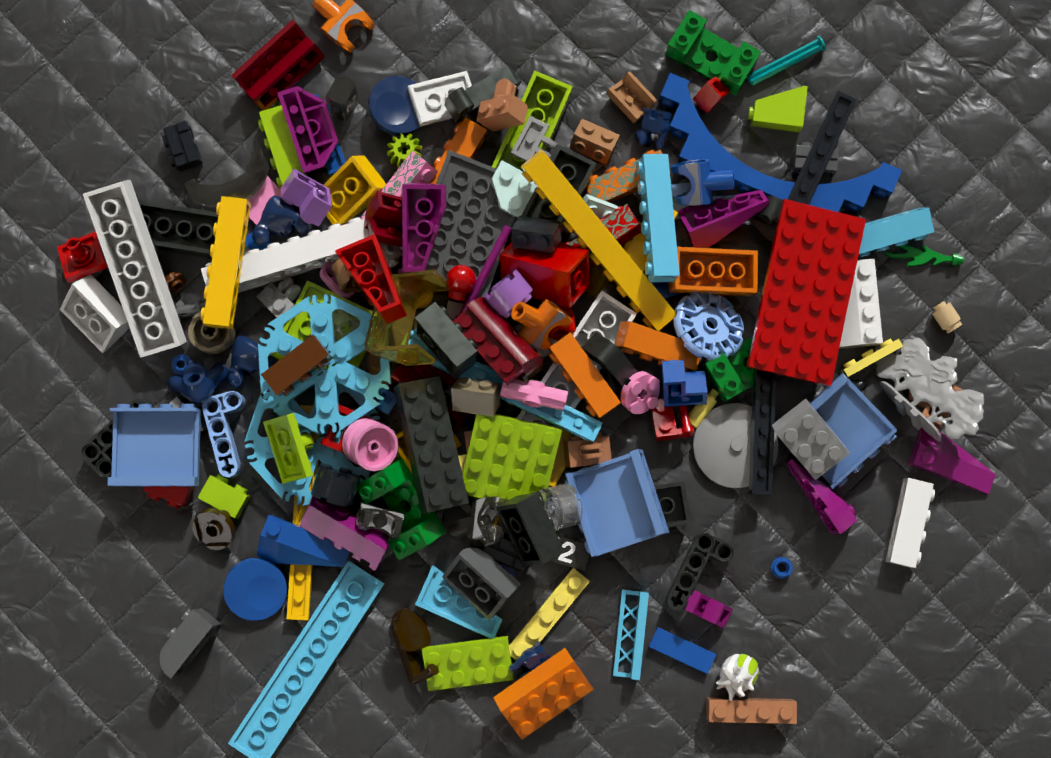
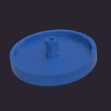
M249 558L237 563L228 572L224 582L226 604L234 614L247 620H262L272 616L281 608L287 594V584L283 572L276 564L263 558Z

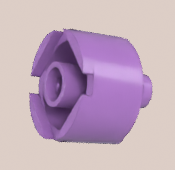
M516 269L513 270L514 276L506 275L491 288L490 296L488 293L483 296L488 304L505 319L511 315L512 308L517 302L526 303L532 297L531 291L533 289Z

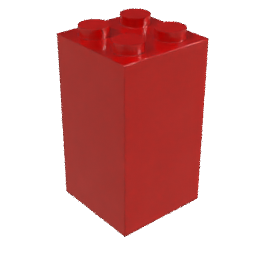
M511 241L499 255L501 265L500 279H503L508 274L511 277L514 276L513 270L516 269L533 289L531 291V298L542 301L547 299L556 305L571 308L590 286L589 252L586 249L559 243L554 253H542L541 251L514 248Z

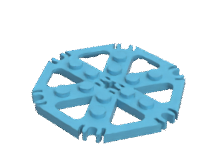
M327 294L324 295L322 303H318L317 296L313 295V305H311L310 296H308L268 323L275 330L273 331L265 327L264 330L270 333V338L265 340L260 337L259 339L262 343L267 344V347L258 343L261 394L270 389V392L265 393L263 398L267 399L273 396L274 403L269 407L275 408L280 404L274 412L282 416L294 413L298 424L319 433V424H321V433L326 432L325 427L328 424L332 426L334 433L337 432L336 423L339 424V432H341L350 424L382 404L374 400L375 397L379 400L385 399L379 394L381 388L390 389L388 385L382 384V381L391 384L388 334L379 338V336L385 334L386 330L375 331V325L380 323V321L376 319L369 324L375 318L374 315L330 295L331 303L328 304L329 297ZM336 309H341L358 317L360 326L335 343L333 312ZM301 312H308L311 321V335L317 336L328 352H331L332 357L330 359L332 360L328 364V369L314 370L311 373L313 376L304 383H301V381L294 386L295 390L289 395L277 396L261 374L269 369L268 357L271 353L276 352L285 356L303 342L285 333L283 327L286 322ZM372 345H376L379 348L381 370L377 375H371L347 363ZM337 382L363 394L365 397V403L347 416L339 414ZM315 384V417L308 419L290 410L288 406L289 401Z
M337 382L338 399L341 393L347 392L360 406L365 403V398L361 393ZM260 395L244 441H254L253 444L245 445V448L252 447L255 450L253 455L247 456V459H258L249 463L281 499H283L287 491L286 501L289 502L290 497L296 495L298 497L297 505L302 503V497H305L302 506L309 505L312 498L309 487L313 476L282 484L265 467L266 460L274 458L268 437H261L258 434V428L264 411L274 403V397L270 396L266 401ZM294 399L288 403L290 410L308 419L314 418L316 415V399L310 416ZM373 409L365 416L370 417V415L378 412L375 409ZM373 416L372 419L380 420V416ZM298 424L300 434L303 432H307L311 435V432H315L316 435L326 436L327 431L330 427V424H328L325 427V433H321V431L317 433L307 427ZM338 428L333 442L339 443L344 430L339 432ZM322 437L317 439L316 444H312L314 445L312 450L306 451L312 466L313 475L318 460H320L324 464L333 466V469L339 470L340 467L352 470V474L363 475L366 479L369 478L370 470H366L361 466H354L342 452L321 444Z

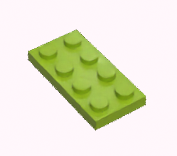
M508 636L422 648L425 669L428 668L429 664H435L439 669L437 675L427 679L428 691L514 680L513 671L509 670L512 661Z

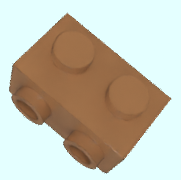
M630 71L606 93L633 123L644 116L643 108L652 109L657 102L656 98Z
M581 119L569 148L607 164L620 135Z

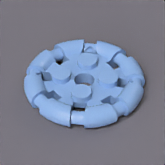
M691 293L690 296H684L676 306L674 327L678 338H681L685 343L683 346L699 358L705 357L707 361L719 358L720 354L724 352L728 359L729 355L733 356L737 353L743 342L744 326L740 314H737L733 309V304L721 295ZM706 321H710L714 325V329L708 327ZM691 331L694 338H691L688 332Z

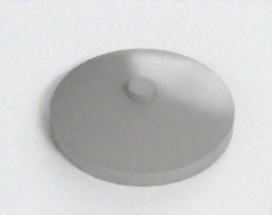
M740 403L719 406L710 411L695 430L693 437L695 461L701 472L709 480L727 488L749 486L752 406ZM775 432L773 466L778 454V438Z

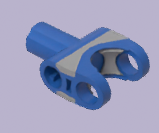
M690 160L670 166L671 173L684 175L691 182L690 190L673 196L674 204L692 206L710 204L713 202L712 191L734 189L733 170L711 172L710 160Z

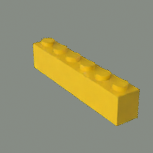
M221 196V202L217 203L216 214L219 215L218 223H215L213 227L215 243L210 248L212 264L207 268L209 284L204 289L206 304L201 310V320H203V324L207 327L233 330L251 203L247 199Z

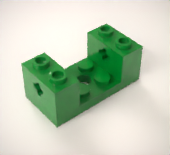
M689 9L669 41L665 55L707 80L717 77L730 90V93L736 96L762 51L744 41L737 48L705 29L707 19ZM710 52L716 54L717 60L714 62L708 61L706 54Z
M753 336L742 342L737 353L733 356L729 355L728 359L723 352L719 358L710 360L702 366L723 403L753 386L754 368L747 369L743 364L744 359L749 358Z
M403 458L359 483L357 491L365 504L381 496L390 511L403 514L404 519L392 514L402 533L388 541L398 560L422 549L446 533L435 512L421 514L413 475ZM405 500L410 503L411 509L406 506Z

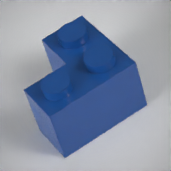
M684 360L662 361L664 407L707 404L705 371L685 372Z

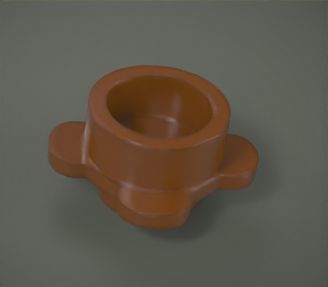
M172 272L165 277L170 293L180 290L187 281L178 272Z

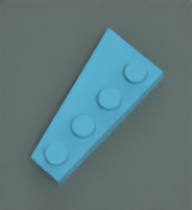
M432 565L415 605L488 638H495L503 619L497 615L490 621L485 618L442 578L444 573Z

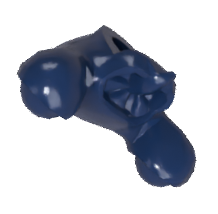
M274 195L266 203L261 219L252 231V239L256 244L264 245L270 238L269 231H272L276 236L287 237L288 234L293 232L294 226L296 232L301 236L308 235L312 231L313 223H306L292 205L287 204L281 197Z
M240 335L234 341L231 366L227 374L228 383L236 388L243 385L244 371L260 372L258 344L250 338ZM271 353L268 357L269 368L278 362L274 353Z
M189 361L183 370V377H170L168 387L171 392L181 394L191 402L203 403L212 395L218 383L227 377L228 368L224 363L219 362L208 372L202 363Z

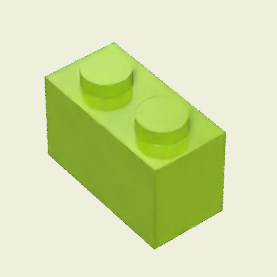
M220 474L217 477L210 475L198 498L220 511H228L231 517L239 519L251 498L250 495L246 494L248 490L238 484L233 487L228 484L229 479Z

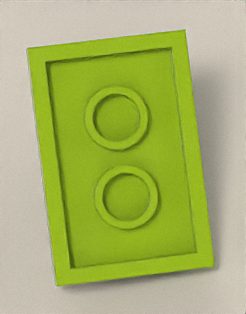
M294 413L264 421L263 424L282 484L313 476L312 466L306 451L313 449L314 445L312 444L314 441L310 434H300L298 421L295 419Z

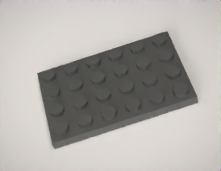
M448 150L436 184L446 185V209L425 272L409 273L448 287L446 279L449 270L457 265H466L474 271L477 280L504 225L512 228L515 219L514 216L499 208L495 189L491 183L496 168ZM499 256L477 298L483 297L488 293L499 264Z

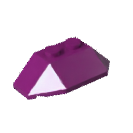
M298 86L278 92L277 94L303 173L324 167L339 142L326 102Z

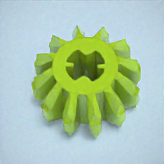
M401 133V139L398 140L397 137L393 136L394 143H388V148L391 150L387 151V155L392 157L390 159L392 164L397 162L398 168L412 151L422 158V155L419 153L423 150L422 146L418 145V138L412 140V134H408L407 138H405L404 134ZM403 148H407V154L402 153Z

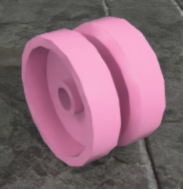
M364 418L356 420L349 425L344 432L342 448L345 456L354 464L366 470L378 471L389 466L396 457L398 439L394 431L388 426L375 420Z

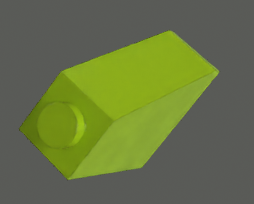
M801 86L755 100L753 107H749L748 119H751L750 126L800 132L804 123L808 86Z

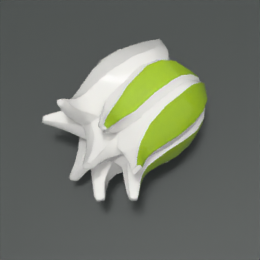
M735 654L728 657L720 669V679L716 682L719 685L717 689L725 687L729 693L730 701H732L734 694L741 698V696H745L744 691L749 689L753 691V686L759 675L757 661L746 654Z

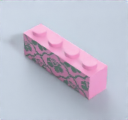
M412 151L381 192L402 197V184L429 183L438 171ZM366 211L361 216L362 219H365Z

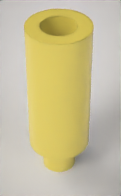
M712 389L707 394V404L695 405L689 413L691 426L695 429L699 427L717 403L715 398L719 393L716 390Z

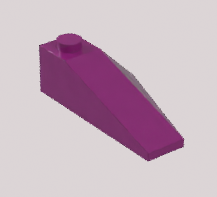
M923 428L919 429L908 466L985 494L990 493L995 473L942 432H940L941 440L937 441Z
M793 459L785 462L832 535L843 533L858 521L855 517L857 513L851 504L847 505L845 501L819 480H815L809 472Z

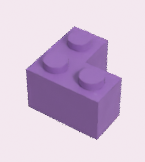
M295 169L292 170L281 187V198L289 205L294 204L300 208V217L306 223H313L319 226L332 208L330 188Z

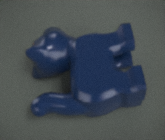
M643 108L644 117L641 122V128L635 132L634 136L640 146L646 145L650 147L651 134L658 135L656 148L662 150L663 143L670 130L671 113Z
M537 641L531 648L522 652L515 663L509 666V670L517 671L522 665H525L528 670L517 675L520 679L551 657L545 652L540 642Z

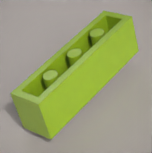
M280 105L259 112L261 119L258 120L261 131L266 133L267 138L264 139L267 151L271 150L273 158H270L273 170L278 171L279 177L276 180L281 190L282 185L293 169L303 173L282 106Z

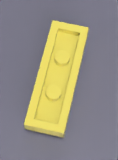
M890 338L880 344L881 349L875 352L873 349H870L861 354L863 359L857 362L855 359H852L843 364L845 369L839 372L849 377L903 347L899 339L892 341Z

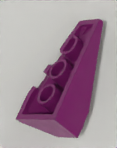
M431 183L402 184L403 272H425L446 209V185Z
M758 190L738 194L731 200L718 198L715 203L690 205L677 210L692 247L707 248L720 241L766 207L769 201L763 191Z

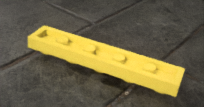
M572 568L509 645L511 656L517 660L524 650L531 648L537 641L541 642L590 581L575 568Z

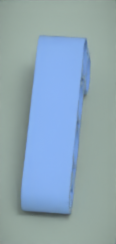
M235 391L211 396L202 404L218 470L222 476L228 478L239 476L242 470L228 414L242 410L246 402L244 396ZM238 396V404L235 407H231L230 399ZM217 402L218 410L211 413L209 410L210 404ZM222 422L224 425L223 431L216 433L215 425ZM227 442L229 450L223 454L220 451V446L222 443ZM229 464L234 465V468L231 469V472L226 471V468L229 467Z

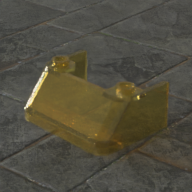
M435 270L392 274L407 316L386 324L375 307H373L364 345L365 349L374 356L406 366L435 364L436 359L418 344L408 343L416 309L428 306L432 301L434 292L450 290L447 286V281Z

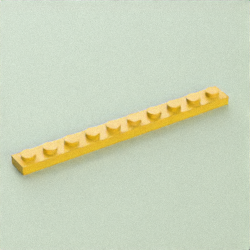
M300 405L307 415L310 416L313 406ZM311 432V436L314 441L313 444H316L317 439H319L321 436L316 435L315 432ZM319 460L309 487L310 491L312 490L316 473L319 468ZM295 495L293 523L300 525L308 505L302 506L305 497H302V503L297 505L298 497ZM290 564L287 619L309 620L313 565Z

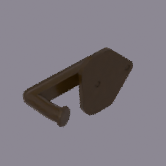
M406 607L396 611L391 621L392 633L409 681L412 684H417L437 675L439 669L435 664H429L427 669L420 672L413 652L429 646L431 642L430 633L425 621Z

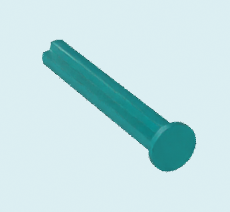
M817 36L816 40L749 74L748 80L751 85H755L821 50L823 52L826 51V45L823 39Z

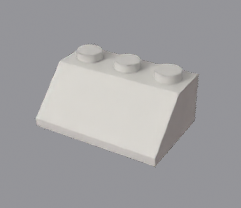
M88 275L71 285L60 307L61 312L102 353L106 352L129 328L123 307L92 275Z

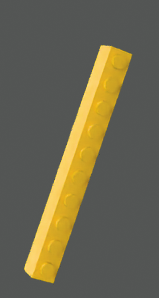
M539 150L520 166L524 171L521 173L529 184L533 181L537 186L536 193L542 200L547 198L551 203L549 206L550 210L556 216L561 215L565 220L562 223L570 233L575 232L578 236L576 239L578 244L583 249L586 247L592 253L589 257L597 266L599 264L605 269L603 274L610 282L614 280L617 283V291L623 298L627 296L631 300L629 305L636 313L641 312L645 317L642 321L648 328H654L659 331L676 317V312L654 285L649 282L645 274L544 151Z

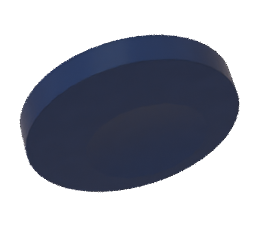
M390 76L380 80L374 86L369 96L368 109L372 120L380 129L389 134L400 136L401 133L404 135L411 134L421 127L407 89L408 85L416 84L415 81L403 76Z

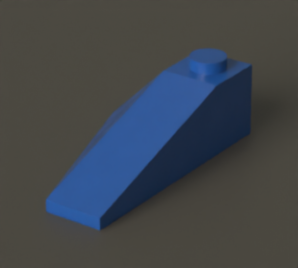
M268 515L260 535L256 556L279 564L344 567L350 551L347 549L339 550L334 547L328 538L322 540L299 525L274 515Z

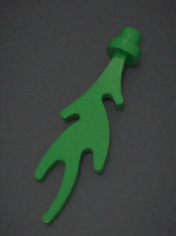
M901 245L898 248L907 251V253L893 254L885 252L884 254L895 259L913 258L914 261L908 262L907 266L923 265L933 258L936 259L933 266L943 262H951L952 266L964 263V256H958V253L947 256L937 253L925 245L922 247L925 252L912 246Z

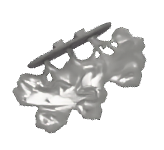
M914 338L903 341L900 355L890 353L875 362L877 365L876 375L878 377L895 381V388L885 381L880 382L881 388L896 404L897 411L902 416L907 414L911 417L912 425L917 430L923 428L930 436L940 441L941 434L933 424V422L945 424L946 435L951 439H959L964 434L976 435V432L979 430L977 423L983 419L984 410L982 406L984 404V394L970 389L962 391L953 390L952 385L957 382V373L954 369L957 367L958 358L942 356L935 361H931L930 348L922 339ZM904 377L905 380L900 384L899 379ZM909 389L914 400L910 403L898 391ZM921 401L928 402L932 407V415L928 418L915 408ZM939 407L940 411L935 412V408ZM942 412L951 413V417L942 419V416L938 418L937 415ZM952 420V424L949 425L946 423L947 421Z

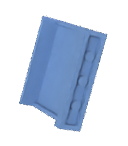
M843 373L832 382L831 386L826 387L810 402L813 408L845 444L850 453L822 475L832 489L836 485L840 488L848 480L847 476L852 471L857 473L864 466L862 462L865 459L875 457L880 452L878 448L884 442L888 445L896 438L894 433L897 432V429Z
M117 404V408H110V411L113 412L112 475L108 477V486L199 487L200 409L194 408V404H181V408H173V404H160V408H152L151 404H138V408H130V404Z
M636 449L630 451L629 454L574 473H566L567 479H565L567 490L572 493V507L575 512H578L580 519L578 526L585 535V548L587 553L591 554V557L669 533L643 450Z

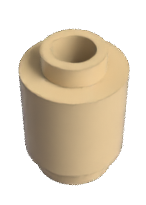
M943 301L933 308L935 312L932 315L942 330H946L947 333L962 325L960 316L950 302L946 304Z

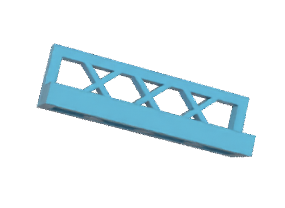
M622 589L613 676L640 680L649 598L648 592ZM626 594L638 596V605L631 610L625 604ZM626 608L628 613L624 615V609ZM637 609V614L635 616L632 612ZM631 614L636 620V624L628 632L623 626V620ZM622 628L626 632L624 636H622ZM635 630L633 638L630 634ZM629 636L634 642L633 648L625 653L621 648V641ZM621 650L624 655L619 659ZM630 653H632V660L628 657ZM625 657L631 663L630 673L618 672L619 662Z

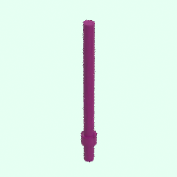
M504 225L459 315L467 309L466 305L478 297L512 228Z

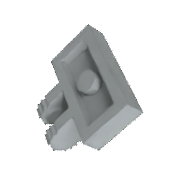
M530 116L511 151V155L526 162L539 150H542L539 148L541 142L551 149H556L558 144L545 137L549 125ZM544 151L546 155L551 159L552 155L549 152Z
M287 277L279 283L278 288L272 282L269 283L256 297L276 317H279L295 306L292 301L299 295L301 287L295 285L292 278Z

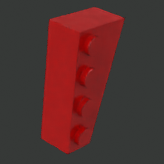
M375 234L335 250L345 268L386 324L407 316L383 248Z

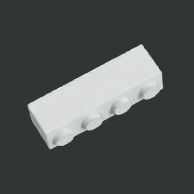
M911 478L903 479L885 562L909 568H916V564L920 563L921 552L919 550L926 537L924 527L925 522L928 523L931 512L928 508L929 503L933 501L935 496L934 484Z

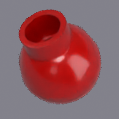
M457 265L449 270L446 279L447 286L450 289L448 297L465 301L466 294L472 291L476 284V275L470 267Z

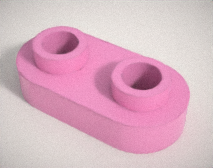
M325 263L320 270L322 281L333 293L347 300L350 299L355 292L344 293V291H341L332 270V264L334 263Z

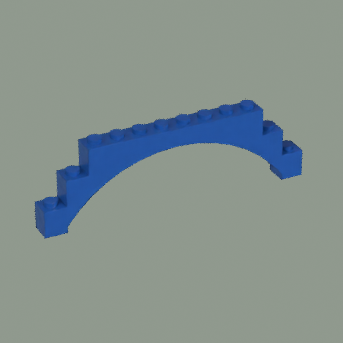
M670 73L659 101L667 108H677L670 124L669 132H671V135L678 139H687L678 162L710 160L711 172L733 170L734 186L739 187L738 189L741 192L748 193L762 190L765 196H775L782 200L788 199L795 182L780 180L760 173L732 156L717 142L699 117L687 87L689 80ZM882 162L878 169L857 178L836 183L818 184L809 205L839 212L841 206L844 205L845 209L849 211L860 212L865 206L870 191H874L873 193L878 197H889L895 189L902 170Z

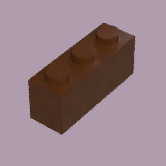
M313 334L263 372L261 376L277 396H287L295 390L294 386L300 381L304 383L313 376L311 373L315 369L321 370L330 363L328 359L332 356L318 337Z

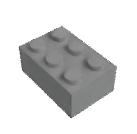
M807 399L803 400L772 424L777 436L815 480L850 454L845 444Z

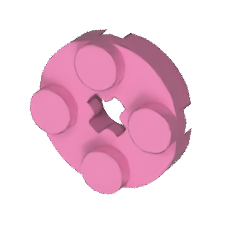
M644 371L633 374L629 378L631 381L628 385L624 384L622 388L621 403L631 413L642 414L649 409H654L658 405L660 381Z

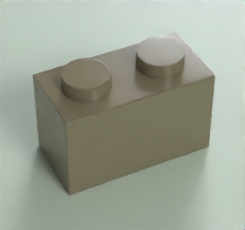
M463 377L458 378L451 388L452 411L494 416L500 407V383H494L489 380H471L470 378Z

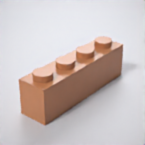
M706 697V719L709 722L797 724V701L793 699L733 698L730 701L729 698Z

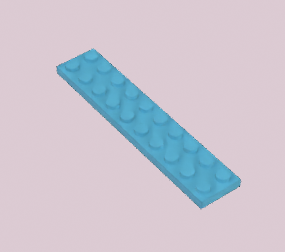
M348 560L228 743L249 758L272 757L385 583Z

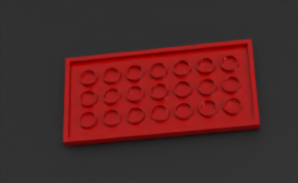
M787 199L782 200L747 367L825 386L832 385L866 219Z

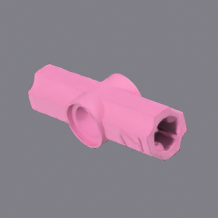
M513 380L509 385L503 381L500 397L522 401L524 405L530 407L545 406L564 410L568 391L546 387L544 383L529 380L524 382Z

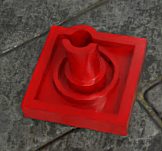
M96 231L78 239L70 238L65 244L57 247L65 279L68 283L108 268Z

